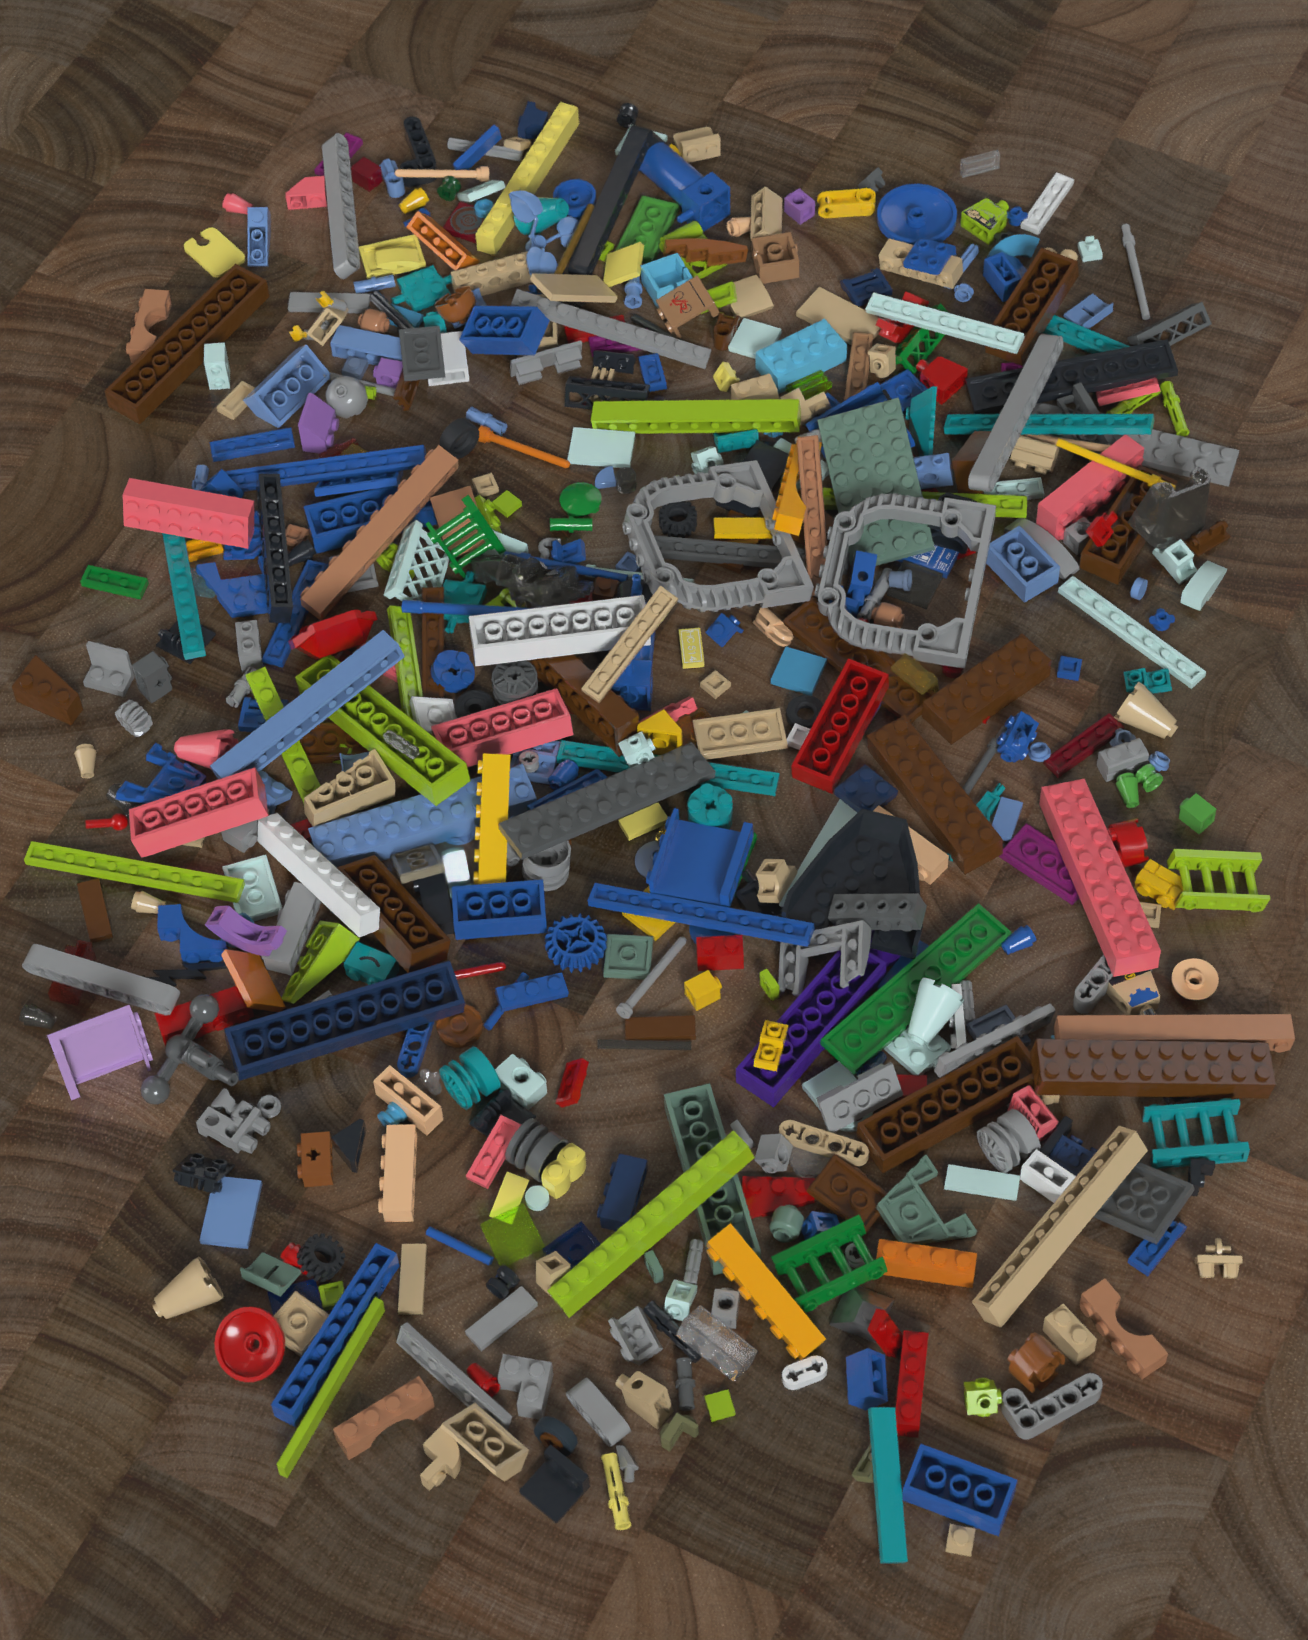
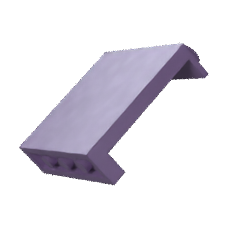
M130 1005L47 1035L71 1100L80 1097L76 1085L144 1060L148 1071L152 1070L149 1061H152L153 1058L141 1020L137 1012L132 1013Z

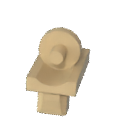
M1221 1238L1215 1239V1245H1206V1253H1215V1255H1197L1195 1257V1265H1198L1200 1278H1214V1265H1223V1278L1236 1279L1238 1277L1239 1265L1242 1264V1256L1222 1255V1253H1231V1246H1222Z

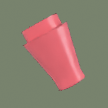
M227 193L223 201V208L227 212L248 215V207H254L253 204L234 193Z

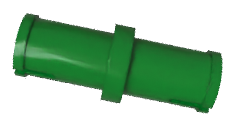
M569 516V518H550V531H569V533H573V531H592V518H573V516Z

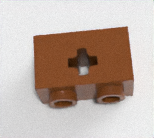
M330 1131L302 1133L301 1143H297V1154L302 1160V1164L297 1165L298 1178L303 1179L304 1187L333 1185V1150Z

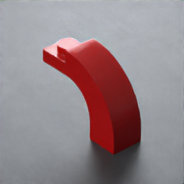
M905 292L902 298L903 301L925 307L929 304V301L910 292ZM878 318L876 326L881 328L879 335L895 343L902 342L914 327L913 325L891 319Z

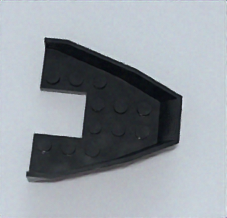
M862 808L828 840L788 891L781 917L814 923V930L829 927L830 920L828 915L834 894L920 895L918 863L907 819ZM923 924L921 930H875L871 948L915 959Z

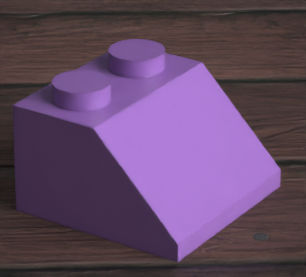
M308 393L298 423L303 451L327 455L329 447H332L334 443V431H337L339 428V419L336 418L335 409L313 393Z

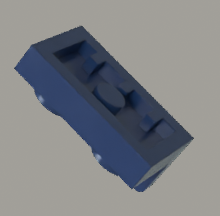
M1072 1134L1069 1138L1062 1135L1049 1158L1074 1176H1077L1098 1150L1093 1147L1090 1150L1082 1147L1083 1141Z

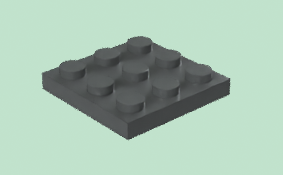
M1138 1162L1097 1211L1094 1218L1154 1244H1158L1194 1192V1186L1191 1183Z

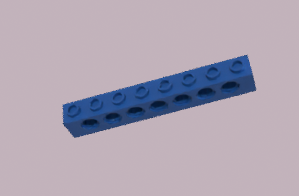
M375 1243L272 1402L271 1407L276 1418L295 1428L297 1427L373 1298L379 1299L399 1268L397 1253Z

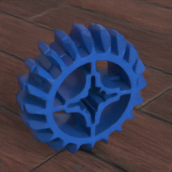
M570 913L567 919L561 916V922L554 920L553 927H549L548 934L545 936V950L547 951L548 958L553 960V964L555 966L560 964L562 970L569 967L571 973L574 968H578L582 972L583 967H587L590 970L591 963L598 965L599 958H603L604 951L607 949V937L604 933V928L599 926L597 919L591 921L589 915L586 918H582L581 913H579L578 917H574ZM585 935H589L594 940V943L590 942ZM558 942L563 944V947L566 948V951L562 950L558 946Z

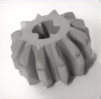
M133 700L124 702L115 712L121 726L136 737L145 734L153 725L151 716Z

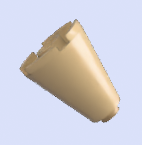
M1138 682L1134 687V691L1128 695L1114 718L1163 739L1166 736L1171 738L1178 728L1175 725L1177 720L1144 684Z
M200 1257L193 1259L154 1298L155 1304L152 1306L159 1317L164 1316L166 1319L218 1302L224 1297L215 1278L213 1279L209 1273L210 1269Z

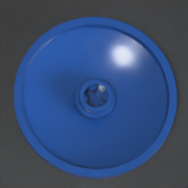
M908 184L891 190L881 199L877 209V223L881 232L888 239L914 245L919 237L937 242L944 241L954 231L957 221V209L950 196L936 187L925 184Z

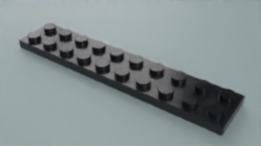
M1166 339L1057 361L1036 404L1072 395L1073 386L1078 383H1082L1087 393L1123 387L1152 378H1157L1158 380L1178 376L1177 365L1169 341ZM1023 368L966 379V387L974 414L1001 411Z

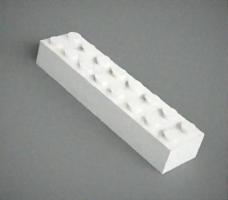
M644 595L469 616L475 666L611 650L646 605ZM651 637L644 646L651 645Z

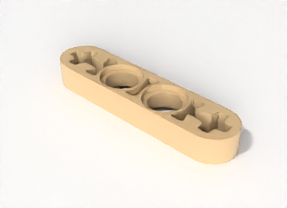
M786 1120L779 1126V1134H782L794 1147L828 1158H832L836 1154L853 1166H863L868 1161L869 1150L866 1144L794 1120ZM789 1129H793V1133L790 1136L786 1135ZM800 1132H803L802 1139L799 1140ZM815 1135L819 1138V1141L816 1144H809L806 1141V1137ZM832 1142H838L842 1148L835 1152L830 1150L828 1146ZM846 1146L849 1147V1151L847 1150V1155H845ZM861 1151L862 1155H859L858 1158L854 1157V1153Z

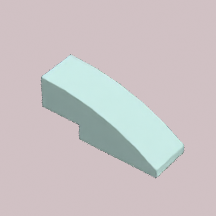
M1206 561L1183 590L1180 603L1200 611L1205 602L1209 601L1227 572V568Z

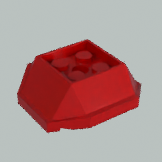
M354 609L303 627L299 631L300 634L293 636L288 643L291 649L296 648L315 660L366 643L373 622L378 619L374 611L361 613L360 610Z

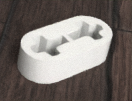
M816 1355L790 1364L782 1372V1383L790 1390H797L821 1381L827 1375V1362L823 1357ZM816 1364L817 1367H820V1372L817 1373L815 1370H812V1365ZM793 1373L794 1376H797V1381H793L792 1378L788 1379L789 1374Z

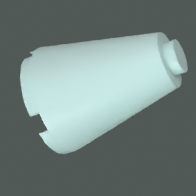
M922 978L919 984L907 1032L910 1036L909 1040L918 1046L928 1045L964 1001L962 996L944 984L941 986L933 985L935 980L929 978Z

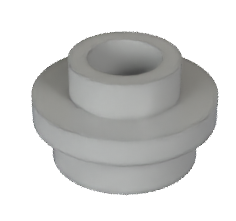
M266 1095L260 1099L257 1108L261 1110L262 1117L273 1118L281 1111V1103L278 1098ZM273 1106L272 1109L266 1110V1107Z

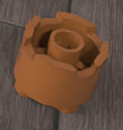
M1034 1332L1027 1337L1025 1344L1019 1350L1015 1349L1010 1353L1007 1360L1010 1362L1009 1372L1031 1393H1034L1035 1388L1041 1391L1057 1377L1058 1373L1055 1370L1059 1363L1064 1365L1066 1357L1045 1337Z

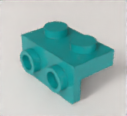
M757 429L739 433H712L718 453L750 448L759 440Z

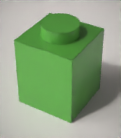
M1195 793L1190 799L1186 798L1180 804L1179 819L1197 834H1201L1214 822L1217 809Z

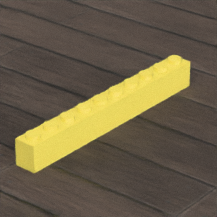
M563 102L559 103L476 232L477 251L496 256L515 226L509 193L513 191L536 193L579 125L578 107Z

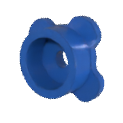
M1019 206L1012 208L1010 211H1007L1009 224L1012 226L1021 225L1022 221L1028 218V213L1023 212Z
M1157 609L1156 614L1149 618V622L1153 624L1156 630L1165 631L1170 627V623L1175 622V616L1169 615L1164 609Z

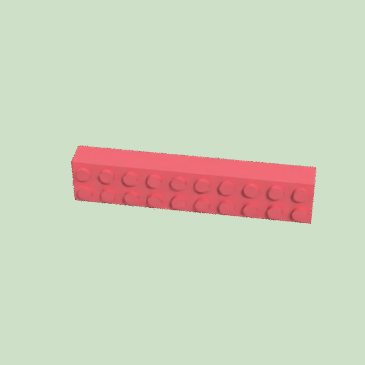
M1085 779L1041 787L1040 808L1113 977L1158 968L1161 949Z

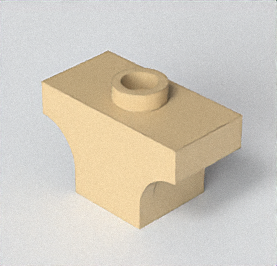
M764 859L756 872L759 882L757 894L759 902L780 903L798 873L796 867L787 866L785 859Z

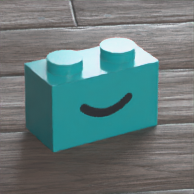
M356 942L344 962L346 975L354 981L360 980L368 985L394 978L400 970L399 963L393 956L359 942Z

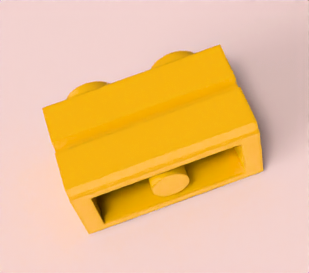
M1149 859L1135 880L1134 888L1137 889L1139 894L1145 897L1150 896L1158 904L1162 905L1161 907L1163 908L1169 907L1175 910V903L1183 892L1181 876Z

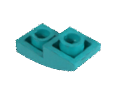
M1145 668L1124 672L1126 690L1129 693L1134 691V687L1138 682L1144 684L1151 693L1172 691L1168 668L1146 672Z

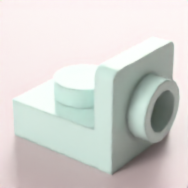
M674 1279L666 1295L664 1312L667 1315H672L676 1320L687 1322L690 1306L697 1293V1285Z

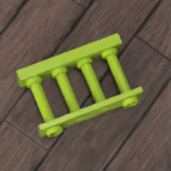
M1174 849L1167 860L1168 869L1180 871L1183 892L1177 899L1175 907L1187 910L1263 911L1270 901V895H1258L1254 876L1256 869L1262 862L1261 853ZM1189 870L1201 871L1205 892H1193ZM1211 871L1223 872L1227 893H1215ZM1232 872H1243L1245 874L1249 894L1236 893Z

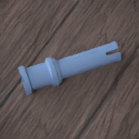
M640 276L628 280V283L625 285L626 296L624 304L631 309H636L642 304L640 294L643 288L640 284Z

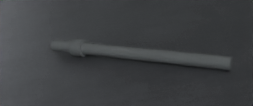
M1002 726L995 738L990 740L987 745L988 749L964 784L963 789L967 795L975 786L994 754L998 753L996 750L999 745L996 741L1001 733L1006 732L1007 728L1005 726Z

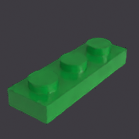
M91 565L87 566L80 581L82 587L139 600L142 599L149 584L148 578Z

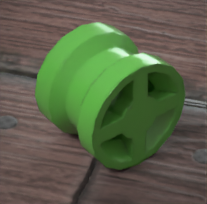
M1152 764L1143 766L1135 774L1138 783L1143 784V789L1146 792L1155 790L1163 781V776L1155 772V767Z

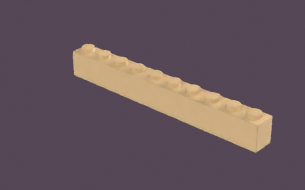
M1122 1126L1116 1128L974 1298L972 1303L984 1321L998 1327H1002L1020 1304L1148 1150L1135 1130Z

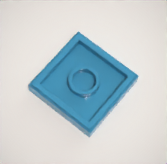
M785 647L771 678V684L812 696L826 666L827 659Z

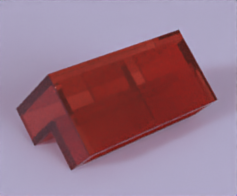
M78 940L76 946L66 945L64 950L65 953L95 962L96 955L91 942ZM52 981L48 995L51 1001L78 1006L84 990Z

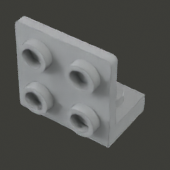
M88 641L86 647L92 665L83 680L84 687L125 697L135 677L128 652L122 648H113L100 642Z

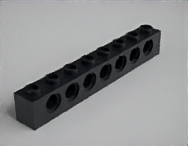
M258 474L256 494L269 623H290L293 601L280 474Z

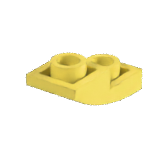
M391 248L376 251V268L396 271L399 265L417 269L419 265L418 249Z
M506 1172L489 1217L512 1225L529 1180Z

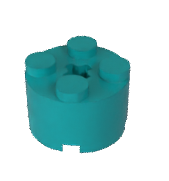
M706 783L690 795L688 799L689 822L724 829L731 828L733 823V802L731 795L727 791Z

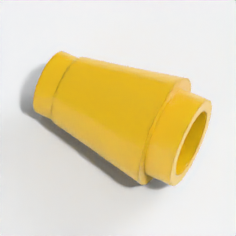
M415 188L399 203V207L406 214L426 206L429 198L422 188Z

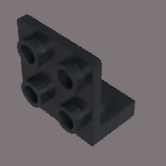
M550 1444L544 1451L545 1462L521 1487L519 1493L554 1523H558L590 1488V1481L587 1473Z

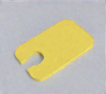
M207 228L200 232L203 238L210 241L209 244L199 246L194 238L189 239L184 244L185 251L216 278L222 277L235 264L240 266L245 262L244 253L215 228Z

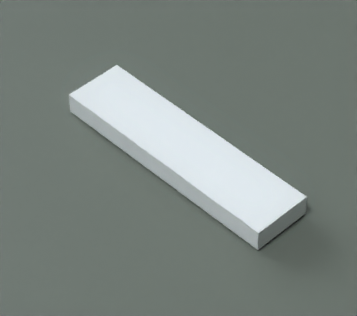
M1056 172L1028 212V218L1022 221L1021 229L1039 235L1073 186L1074 179Z

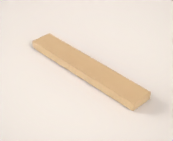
M660 586L584 684L581 691L600 703L677 603L678 598Z

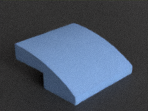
M552 741L513 753L510 767L519 765L521 753L533 751L539 756V768L535 772L527 773L529 780L550 785L548 778L556 768L557 754L561 742Z

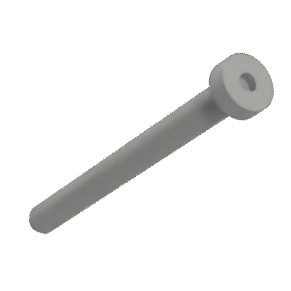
M682 936L677 939L629 999L617 1006L616 1011L621 1017L625 1019L630 1018L633 1014L632 1008L684 947L687 941L685 937Z

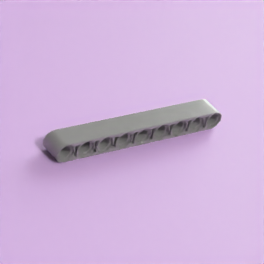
M336 133L322 145L333 268L339 278L346 279L360 268L348 142L342 134Z

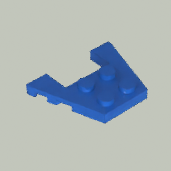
M258 556V564L262 574L224 580L220 579L215 562L196 565L197 574L204 578L207 587L214 591L217 595V600L231 618L268 613L262 556Z
M155 743L147 753L146 761L162 766L161 771L148 788L125 781L116 792V799L147 804L204 785L206 783V776L188 763L182 764L176 760V755L171 752L166 753L162 750L161 745Z

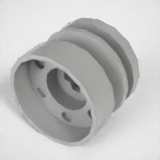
M567 840L523 859L522 874L524 880L543 879L544 891L556 890L563 886L569 877L571 856L569 841Z
M1011 1109L998 1117L997 1123L991 1122L987 1127L977 1131L978 1143L990 1163L1002 1173H1006L1012 1167L1019 1165L1020 1159H1028L1036 1149L1040 1151V1141L1034 1128L1026 1117L1016 1109Z

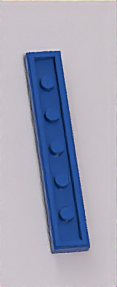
M307 560L292 592L293 610L290 623H278L262 657L263 663L284 667L291 652L288 641L293 636L299 634L309 612L301 606V593L306 587H311L315 583L316 576L321 571L325 572L328 564Z

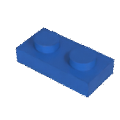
M659 354L639 356L638 362L645 385H650V392L667 389Z

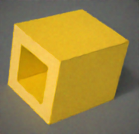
M709 970L684 982L685 995L696 1011L720 999L722 985L716 976L713 977Z

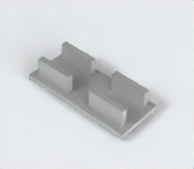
M580 340L564 344L556 348L543 350L535 355H525L511 360L510 376H516L518 384L522 385L542 379L540 371H543V368L554 365L557 374L581 368L579 360L582 359V342Z
M890 1062L886 1065L881 1063L858 1075V1080L845 1087L840 1085L817 1097L828 1132L834 1133L903 1096L893 1063Z

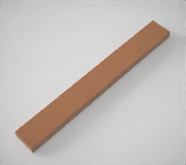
M818 435L797 438L801 497L806 505L803 523L807 572L814 586L811 596H815L816 584L821 583L819 570L821 564L825 565L826 559L823 558L825 545L827 546Z

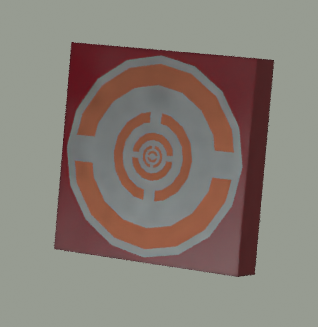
M460 201L443 228L454 237L476 243V232L485 218H480L475 214L473 205Z

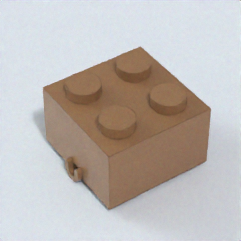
M791 232L751 238L752 259L757 276L763 284L799 278L797 244H794Z

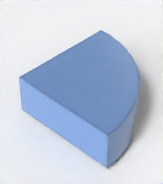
M613 466L606 467L597 474L595 478V487L597 489L616 486Z

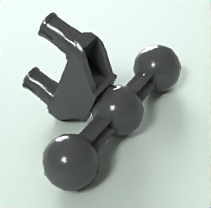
M201 994L191 1001L189 1009L192 1017L182 1034L172 1036L167 1041L165 1046L167 1058L157 1075L147 1077L142 1082L140 1088L141 1096L147 1103L158 1105L166 1101L170 1094V1084L168 1081L179 1064H185L213 1081L220 1080L230 1086H234L238 1082L237 1073L226 1068L220 1059L199 1044L193 1042L203 1023L212 1022L218 1015L219 1004L213 996Z

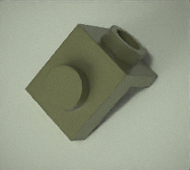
M676 1413L670 1424L665 1423L660 1431L661 1447L671 1451L682 1432L696 1438L699 1434L697 1422L688 1415L682 1416Z

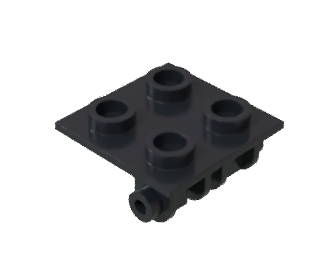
M178 621L170 629L166 628L159 631L160 641L156 644V647L188 664H191L196 659H184ZM201 626L204 646L206 647L216 636V633Z
M504 1089L503 1091L499 1090L469 1124L488 1137L501 1115L521 1125L528 1119H535L536 1115L510 1098L512 1093L508 1089Z
M192 1153L180 1162L172 1172H175L174 1181L178 1185L195 1189L198 1183V1190L203 1189L205 1192L215 1194L216 1192H221L222 1183L219 1182L235 1165L229 1164L223 1159L213 1160L206 1158L203 1154Z

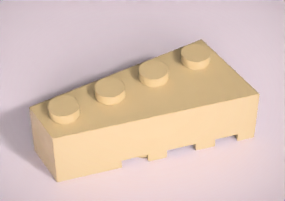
M373 749L363 760L359 759L353 763V767L337 774L333 781L330 783L326 782L304 798V813L312 827L347 817L395 797V780L376 749Z

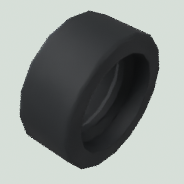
M459 418L446 427L440 438V446L456 459L463 458L477 444L479 430L468 419Z

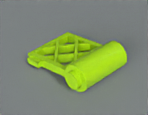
M692 221L661 237L659 247L663 252L664 242L669 239L707 238L703 234L700 224L697 221ZM681 257L685 268L689 270L692 277L698 275L699 279L727 265L707 267L706 261L686 263L685 258ZM692 265L704 267V270L697 274L692 269Z

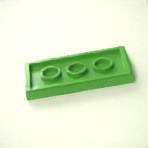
M642 195L615 251L641 242L644 245L642 262L649 263L655 261L660 251V238L668 234L679 211V204Z

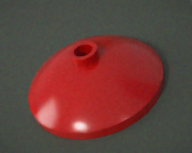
M258 1307L236 1309L223 1319L217 1329L215 1336L217 1360L221 1368L230 1377L238 1381L257 1382L269 1377L279 1367L284 1356L285 1337L283 1329L278 1320L264 1309ZM256 1339L259 1341L258 1348L254 1345Z

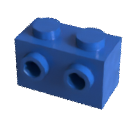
M867 1348L846 1357L848 1404L866 1411L871 1407L888 1402L885 1355Z

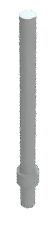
M1123 224L1122 232L1124 237L1122 241L1127 249L1142 319L1148 320L1150 313L1134 248L1135 239L1131 235L1129 224Z

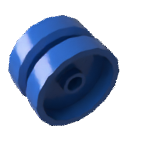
M567 180L559 184L553 192V198H562L567 202L569 206L567 217H572L580 221L588 204L595 206L597 203L595 188L584 180Z

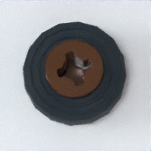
M542 1417L535 1426L534 1433L539 1442L546 1448L551 1444L564 1456L570 1455L578 1443L574 1432L566 1424L553 1417Z

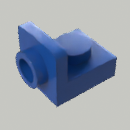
M811 1211L805 1221H803L801 1232L804 1239L807 1240L838 1225V1217L836 1214Z

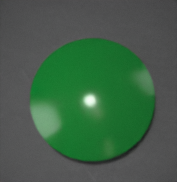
M584 482L573 483L567 486L560 494L561 507L567 512L568 516H573V518L597 513L600 509L601 493L592 484Z

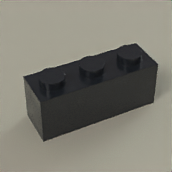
M444 872L414 880L415 892H420V897L416 898L417 903L446 935L454 934L453 915Z

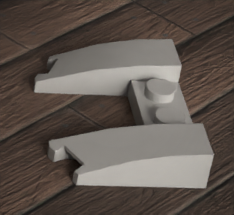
M861 920L814 930L808 947L780 942L779 990L781 992H784L786 989L792 990V994L799 997L804 987L808 957L841 950L840 986L842 988L847 987L849 981L858 975L863 976L865 973L871 943V927Z

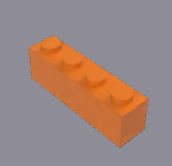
M417 211L407 225V228L453 270L456 271L475 266L480 262L479 259L430 216Z
M879 1239L876 1259L883 1256L888 1271L883 1275L973 1288L977 1253Z

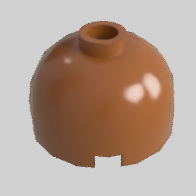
M469 286L455 289L456 293L451 295L448 293L435 303L437 312L444 320L451 323L460 322V324L468 321L473 307L476 306L475 296Z

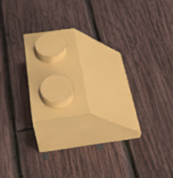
M769 373L731 384V400L780 398L777 387Z

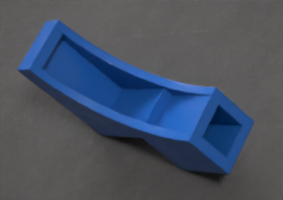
M181 904L158 905L157 929L160 940L168 942L180 940V954L183 963L221 962L223 960L221 954L225 949L228 950L226 941L208 939L193 931L184 920Z

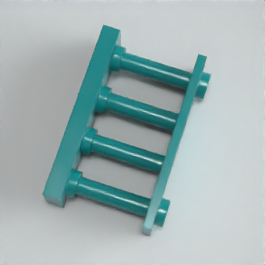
M1224 1098L1220 1101L1162 1106L1152 1104L1144 1107L1142 1121L1152 1122L1157 1149H1153L1151 1152L1150 1166L1155 1169L1185 1167L1190 1165L1191 1159L1206 1158L1215 1161V1164L1246 1162L1250 1152L1249 1143L1238 1141L1233 1115H1238L1240 1099ZM1224 1116L1229 1143H1214L1209 1117ZM1200 1118L1205 1145H1190L1186 1119ZM1176 1120L1181 1147H1166L1162 1121Z

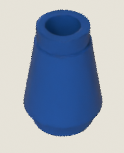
M1028 925L1020 926L1001 943V947L1009 955L1010 953L1033 946V943L1037 940Z

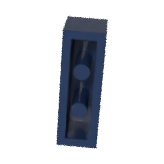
M619 1154L617 1162L613 1161L610 1170L612 1179L610 1183H606L604 1189L605 1202L604 1204L600 1203L597 1212L601 1228L617 1231L635 1215L648 1172L646 1159Z

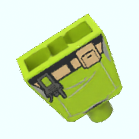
M983 199L962 212L961 227L990 245L995 240L994 235L1000 233L1007 224V210L1009 206L1004 200L995 204L989 199Z

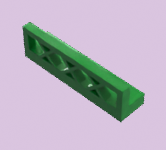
M941 303L930 307L949 313ZM914 326L895 350L896 365L901 363L905 369L915 374L918 362L921 359H927L945 334L935 332L936 338L930 339L929 330ZM919 342H925V352H919ZM909 355H914V366L907 360Z

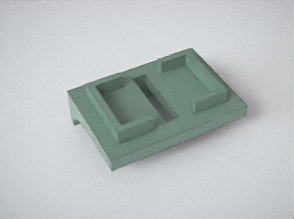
M263 1252L248 1268H240L242 1279L278 1296H281L301 1274L300 1269Z

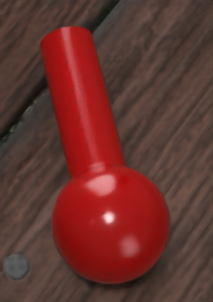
M122 813L114 814L111 818L85 820L86 829L112 827L114 830H123L128 825V819Z

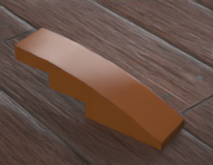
M669 239L664 242L663 255L666 257L678 253L680 257L685 258L686 263L705 260L708 267L746 262L748 247L732 242L711 239Z

